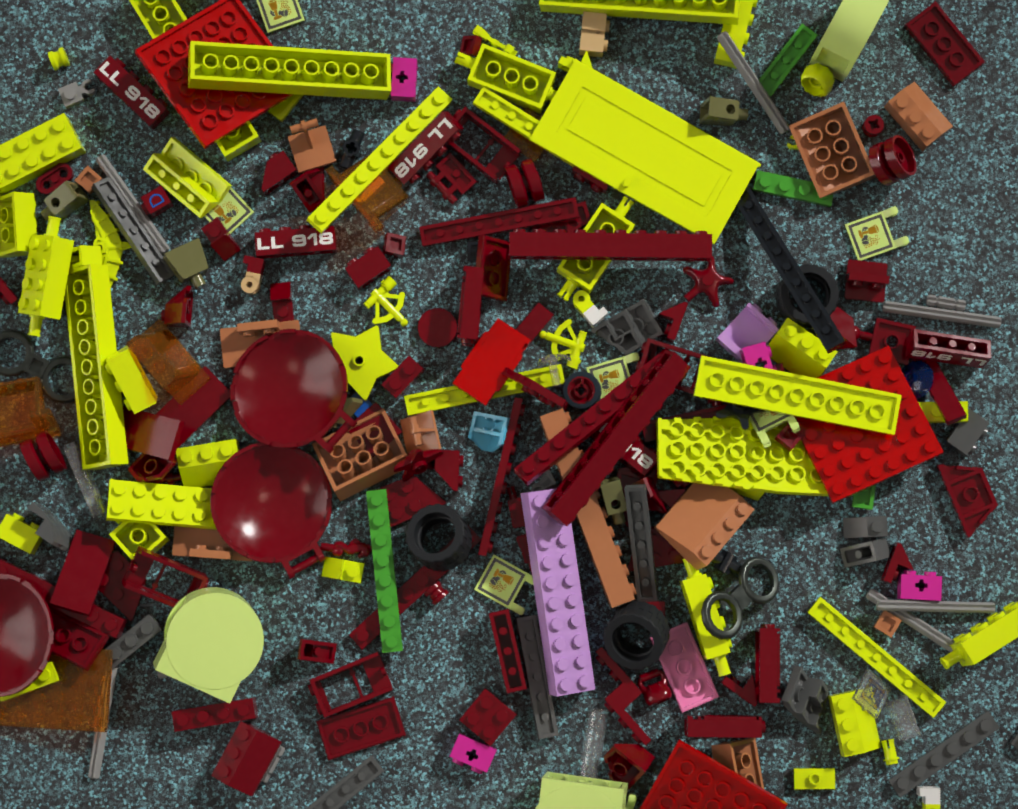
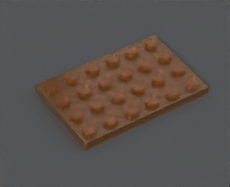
M102 649L88 672L51 654L48 662H54L59 681L10 700L0 701V725L107 732L113 650Z

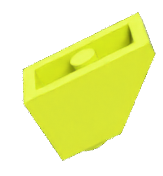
M87 245L74 247L69 269L87 264L102 265L101 247Z

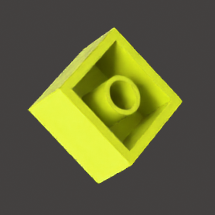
M122 522L109 534L131 560L139 546L156 553L170 541L162 530L154 524Z

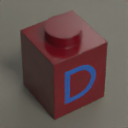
M162 186L140 197L143 201L141 207L146 215L150 213L153 218L174 206Z

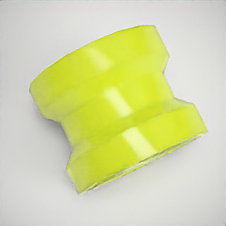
M63 47L59 48L56 52H48V57L55 71L59 70L61 66H70L68 56Z

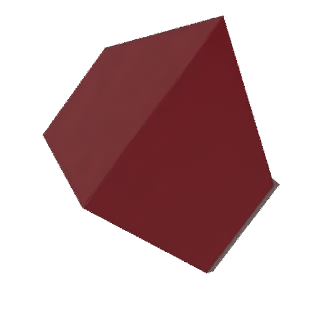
M324 166L306 171L289 183L309 213L325 201Z
M837 306L830 317L846 344L838 349L856 348L857 341L853 317Z
M645 477L632 484H646L649 510L667 513L653 477Z

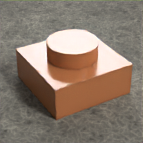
M88 165L75 179L89 194L93 192L92 185L103 180Z
M882 611L873 627L892 638L902 620L888 611Z

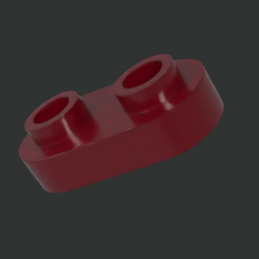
M66 163L57 164L37 179V190L43 195H50L63 182L73 179V169ZM66 171L67 176L61 177V173ZM50 183V188L45 189V184Z

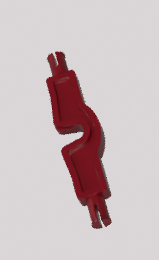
M515 486L511 487L513 495L511 494L510 487L506 489L510 500L507 503L513 528L525 527L521 498H517ZM525 533L518 536L516 540L522 552L524 562L529 565L532 575Z

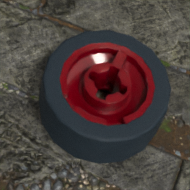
M584 371L569 375L562 387L564 399L571 407L579 410L591 408L600 400L602 394L598 379ZM584 387L586 392L582 395L579 394V388Z

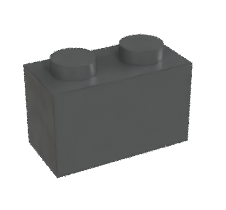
M968 409V422L956 423L943 443L962 457L967 456V454L971 455L977 448L975 444L979 438L982 439L989 429L986 427L989 422L971 409Z

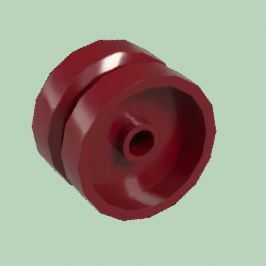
M895 135L886 139L885 143L880 142L869 149L870 165L874 174L883 185L890 186L899 182L900 179L915 175L917 170L916 159L910 145L902 136Z
M531 158L521 161L522 174H520L515 164L504 167L517 208L528 206L527 193H529L531 200L535 203L545 200L542 182Z
M44 430L37 434L36 443L31 439L20 443L24 459L39 482L51 478V470L58 474L67 469L64 457L48 431Z

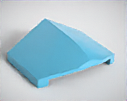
M474 411L468 438L481 450L493 453L504 445L510 418Z

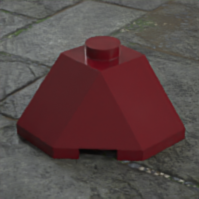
M186 286L166 303L165 309H162L161 320L164 321V325L167 327L191 328L194 288L192 286Z
M142 453L128 468V471L138 482L163 479L175 466L177 458L174 457V460L170 461Z
M614 744L604 755L605 763L608 764L610 769L608 773L610 780L628 783L627 791L647 771L655 758L640 744Z

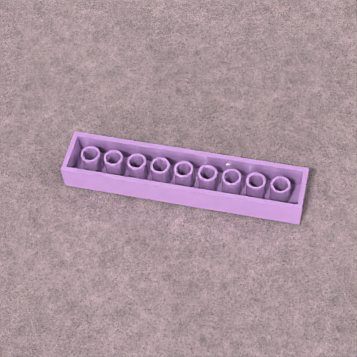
M552 488L520 494L549 695L558 697L595 690L572 523L568 526L562 525L542 509L557 489Z

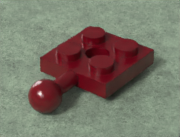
M876 318L873 332L869 333L860 331L854 325L856 340L859 338L871 341L868 355L888 346L886 340L889 336H892L897 340L896 346L890 347L895 359L900 365H908L909 358L906 357V338L916 329V326Z

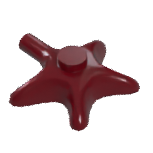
M712 256L711 261H707V265L703 270L688 266L683 268V272L695 282V286L684 295L688 302L698 294L705 293L712 305L718 307V287L734 283L731 277L717 273L714 256Z
M439 449L412 450L408 453V456L395 465L393 470L394 472L404 470L402 480L407 481L414 474L423 473L427 469L433 470L435 463L431 461L441 456L444 452Z

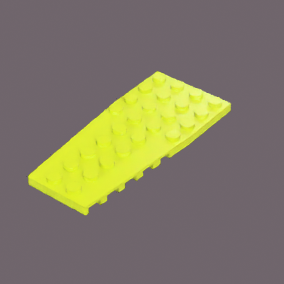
M713 416V418L693 417V419H681V417H674L673 419L658 418L656 421L657 477L659 479L773 494L828 496L801 440L790 452L775 440V437L788 422L766 432L771 446L764 448L750 419L749 427L746 430L742 429L737 419H719L716 416Z

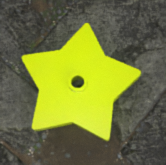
M376 325L356 337L331 333L333 347L344 363L348 383L366 401L376 380L395 371L398 367L382 351L379 327ZM362 357L363 362L357 364L355 362L356 358Z

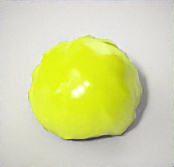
M819 63L806 66L801 75V85L806 92L812 96L825 97L832 91L835 80L833 73L827 66Z

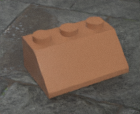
M915 82L902 89L884 106L922 152L953 127Z
M755 738L711 745L714 760L764 789Z

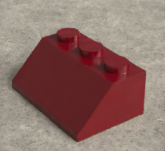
M240 721L211 776L227 786L253 797L282 741L248 722Z

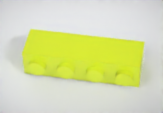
M740 0L738 25L723 24L721 33L724 31L728 32L743 57L745 52H742L743 44L747 45L750 33H746L747 27L752 26L754 15L751 14L752 7L756 8L758 0ZM719 42L714 64L737 69Z

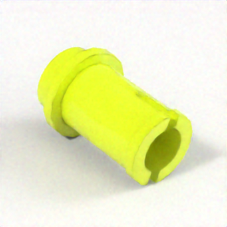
M894 739L888 740L890 748H888L887 740L881 741L885 757L883 762L885 761L886 765L897 764L900 758L896 754Z

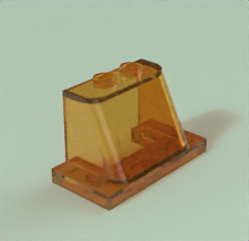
M369 155L340 174L331 165L326 169L329 179L338 187ZM388 167L352 203L379 238L386 233L382 223L410 200L406 192L401 188L403 186L402 182L396 176L393 178L389 174L391 170Z
M161 319L156 321L145 332L134 336L126 343L163 389L171 394L180 405L211 380Z
M38 376L0 382V447L18 444L27 439L34 441L36 440V435L44 430L48 431L52 437L61 436V429L51 409H45L42 385Z

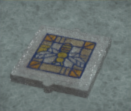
M866 669L852 699L862 707L863 711L866 710L872 717L878 718L891 688L882 681L881 677H877L869 669Z

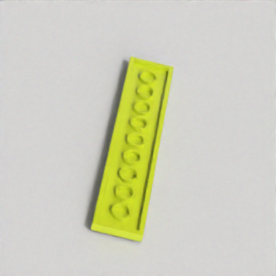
M707 356L700 357L693 395L695 397L888 435H895L902 397L900 394Z

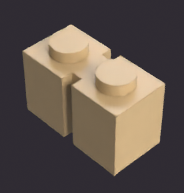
M583 11L579 55L584 56L587 51L589 56L602 57L603 51L607 52L608 40L604 39L605 32H609L610 20H606L607 14Z

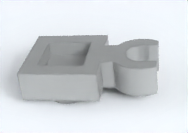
M90 79L84 80L81 86H78L77 82H73L58 89L66 108L84 102V95L92 96L96 93L95 89H86L88 85L92 84Z

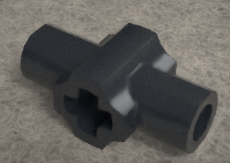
M353 129L349 141L343 144L344 154L339 167L351 171L355 159L361 156L360 146L365 133ZM354 146L356 152L352 151V154H350L348 148L351 149Z
M723 549L711 561L714 563L712 567L726 575L731 573L737 577L743 564L736 561L738 557Z

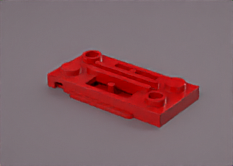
M498 318L491 329L483 333L461 365L462 370L452 384L486 407L494 394L499 392L508 380V377L502 374L505 367L512 371L515 370L531 340Z

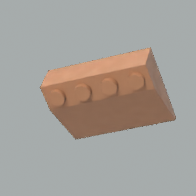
M841 102L789 125L820 199L876 177L845 102Z
M384 408L357 421L355 427L383 414L394 437V440L389 444L383 441V432L380 427L373 425L374 423L351 434L348 430L333 447L334 450L331 453H328L317 442L312 443L328 480L340 501L401 472H394L393 469L407 454ZM372 431H379V435L377 437L370 438V433ZM334 432V433H332V434H330V435L324 437L323 439H324L326 442H328V440H329L336 432ZM365 432L369 442L374 445L373 451L375 456L373 458L365 450L366 444L362 438Z
M692 483L654 528L696 570L708 566L755 509L741 495L728 487Z

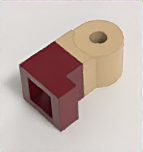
M244 255L243 264L247 265L245 278L242 279L241 288L246 294L254 295L259 292L266 261L261 258Z

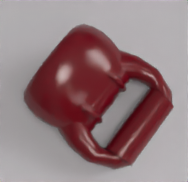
M656 668L639 676L638 688L644 695L648 706L660 704L672 697L667 677L660 669ZM661 676V681H657L654 684L648 685L646 687H644V685L642 684L643 682Z

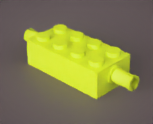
M482 43L477 57L473 58L459 51L458 57H456L454 62L471 69L467 79L469 86L479 90L484 86L503 99L539 114L542 113L545 103L548 100L552 101L557 92L552 87L556 79V72Z
M623 196L615 210L601 203L583 230H586V233H594V230H606V233H614L615 230H626V233H632L635 224L627 220L625 216L632 205H634V202L629 200L627 205L624 206L628 198ZM562 260L557 268V273L565 277L567 281L557 295L562 298L565 294L563 300L568 302L577 287L590 294L613 260Z
M48 216L46 234H32L29 241L28 259L25 262L26 270L22 281L21 298L18 302V313L31 317L27 335L40 337L43 319L60 320L74 241L58 236L61 218Z
M682 559L688 577H686V580L679 582L703 659H714L719 677L730 674L731 671L726 655L731 653V639H718L712 636L702 622L701 609L703 602L712 593L711 589L714 588L712 579L707 577L706 574L699 573V570H696L686 559ZM716 600L711 607V619L718 629L724 631L723 628H726L724 617L719 616L717 609L720 608V604Z
M1018 601L1004 606V611L995 612L986 618L987 622L977 623L970 628L971 632L956 636L953 639L954 643L950 645L953 651L940 658L943 667L949 669L958 662L962 666L975 665L1018 638Z

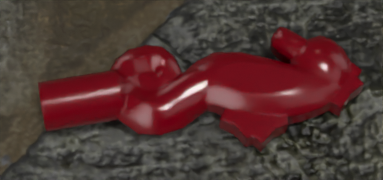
M356 538L349 542V545L342 541H336L334 544L321 543L320 548L321 551L332 552L337 557L341 556L343 552L349 555L360 553L358 555L359 559L369 556L372 552V547L369 544L361 543Z

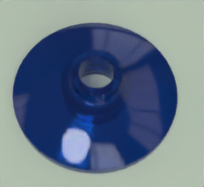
M912 361L901 369L916 399L924 397L930 391L934 375L928 364L922 361Z

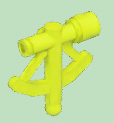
M390 276L381 281V287L374 289L371 292V296L363 304L367 309H370L375 304L373 324L386 323L395 318L402 326H406L408 320L403 318L404 316L399 312L403 307L405 293L400 292L399 295L388 293L397 285ZM386 298L398 299L397 305L394 307ZM379 303L389 314L379 317Z
M567 319L558 326L554 334L546 333V331L539 333L540 338H545V340L552 342L551 350L555 361H559L563 355L570 354L566 366L578 369L581 363L580 354L584 352L586 346L584 342L587 332L580 330L578 337H576L571 327L572 320ZM567 328L573 340L561 337L560 335L563 330ZM560 344L570 349L559 353L557 347Z

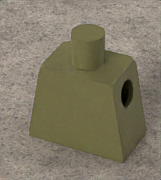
M710 96L700 105L699 124L732 126L738 120L747 121L748 109L739 108L738 100Z
M66 180L44 199L47 207L41 211V215L47 221L48 216L65 218L86 204L90 199L79 184Z
M199 238L164 253V261L182 284L191 280L195 289L206 285L202 275L209 268Z
M617 476L604 479L601 482L599 491L608 516L612 515L614 525L625 523L626 520L623 512L627 511L620 479ZM613 500H617L616 506L611 505Z

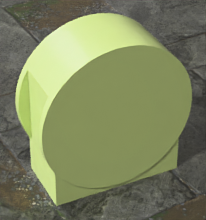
M843 0L809 64L819 63L827 66L833 73L834 78L843 82L859 57L889 0Z
M218 587L195 590L180 599L170 611L164 627V641L153 661L154 668L158 672L230 704L240 682L254 670L262 655L264 634L261 622L250 604L233 591Z
M547 771L542 777L540 799L535 809H626L628 783Z

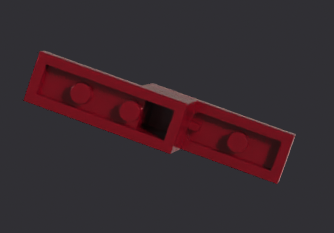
M601 646L595 651L597 654L596 660L602 666L607 665L610 668L609 674L616 682L618 680L621 681L604 698L606 701L604 706L611 713L615 711L619 715V723L625 729L629 727L634 732L631 736L638 744L642 742L644 745H647L651 739L624 710L642 692Z

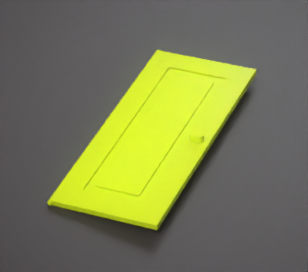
M572 59L573 64L529 141L694 234L695 231H707V234H712V244L714 245L757 167L760 168L761 164L579 60Z

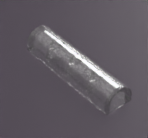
M75 441L64 445V452L93 520L99 521L107 517V508L91 470H82L79 442Z
M593 707L588 709L578 776L598 779L609 710Z

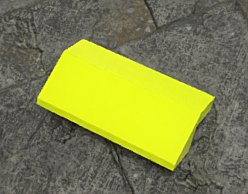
M175 137L169 139L161 153H153L143 168L147 174L199 218H203L222 202L232 186Z

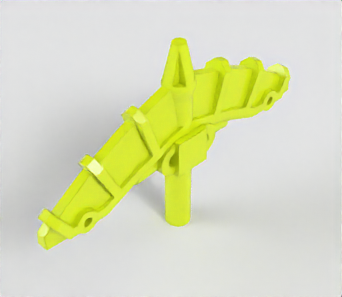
M89 200L90 214L95 226L96 236L93 246L101 247L102 265H108L111 289L114 281H118L116 275L120 265H123V261H121L122 253L124 250L130 249L131 246L128 242L121 241L118 235L119 228H115L109 219L111 216L106 214L99 206V200Z

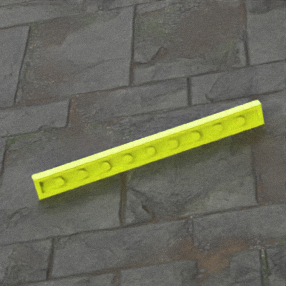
M438 86L334 190L306 221L322 234L445 110L453 99Z

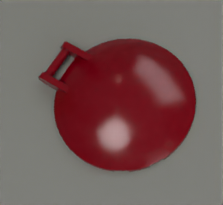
M283 329L270 335L267 334L251 344L237 362L233 381L230 384V399L233 404L234 414L242 428L259 442L276 448H296L316 441L328 453H331L338 441L351 427L354 428L357 424L343 410L348 393V379L344 363L335 348L317 334L296 329ZM340 418H343L345 423L326 442L323 439L325 434Z
M261 442L249 445L232 455L219 470L212 486L210 498L214 525L226 544L248 559L264 563L280 562L289 579L296 577L295 574L311 565L325 561V556L317 542L323 535L331 517L332 492L328 478L318 462L311 455L297 447L276 448ZM313 550L315 555L293 567L290 566V561Z
M0 573V697H4L26 689L41 675L52 652L54 625L47 602L31 583L15 575Z

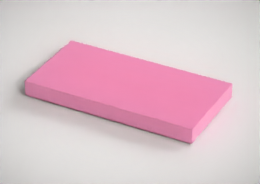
M685 622L671 628L669 640L659 661L679 708L683 713L714 700L719 695L688 623ZM650 637L652 645H654L653 637Z

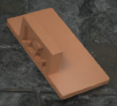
M277 319L239 323L237 327L220 329L223 367H236L237 362L246 349L267 334L270 335L283 329L300 330L299 320L279 322Z
M174 527L173 556L253 561L240 555L228 546L217 530Z

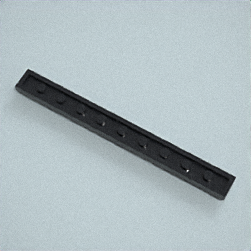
M747 185L737 206L829 354L846 344L752 190Z

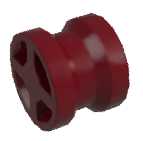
M869 116L862 125L863 133L870 138L878 136L884 128V121L880 116Z
M437 581L424 595L430 597L432 604L435 606L449 594V591L443 589L440 581Z

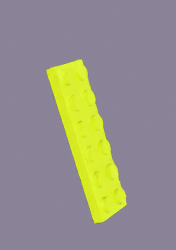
M110 479L107 521L217 530L210 508L212 488Z

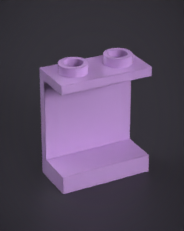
M748 303L715 340L740 363H743L739 352L741 348L761 342L767 343L779 330L776 327L778 324L772 318H766L762 314V309L756 304Z

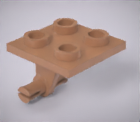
M317 118L306 122L302 120L301 123L290 126L291 133L294 135L288 136V140L299 174L337 162L326 125L317 127L319 126Z
M433 410L400 420L407 455L410 451L421 449L422 451L441 449Z

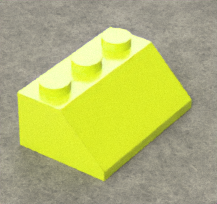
M13 191L0 196V258L28 256L32 234L37 235L34 193Z
M790 318L784 321L768 344L772 351L770 359L778 364L783 363V368L793 374L814 378L822 375L838 352L834 350L828 354L819 338Z
M130 344L106 358L105 368L109 375H114L116 379L114 384L118 392H123L126 397L124 403L129 411L132 410L136 414L157 403L158 396Z
M231 439L177 448L178 469L183 486H213L214 480L223 464L240 450L239 441Z
M864 688L828 695L839 749L843 757L858 755L881 748L873 708L870 705L871 700L868 698L870 696L869 691H866L868 689L864 690Z

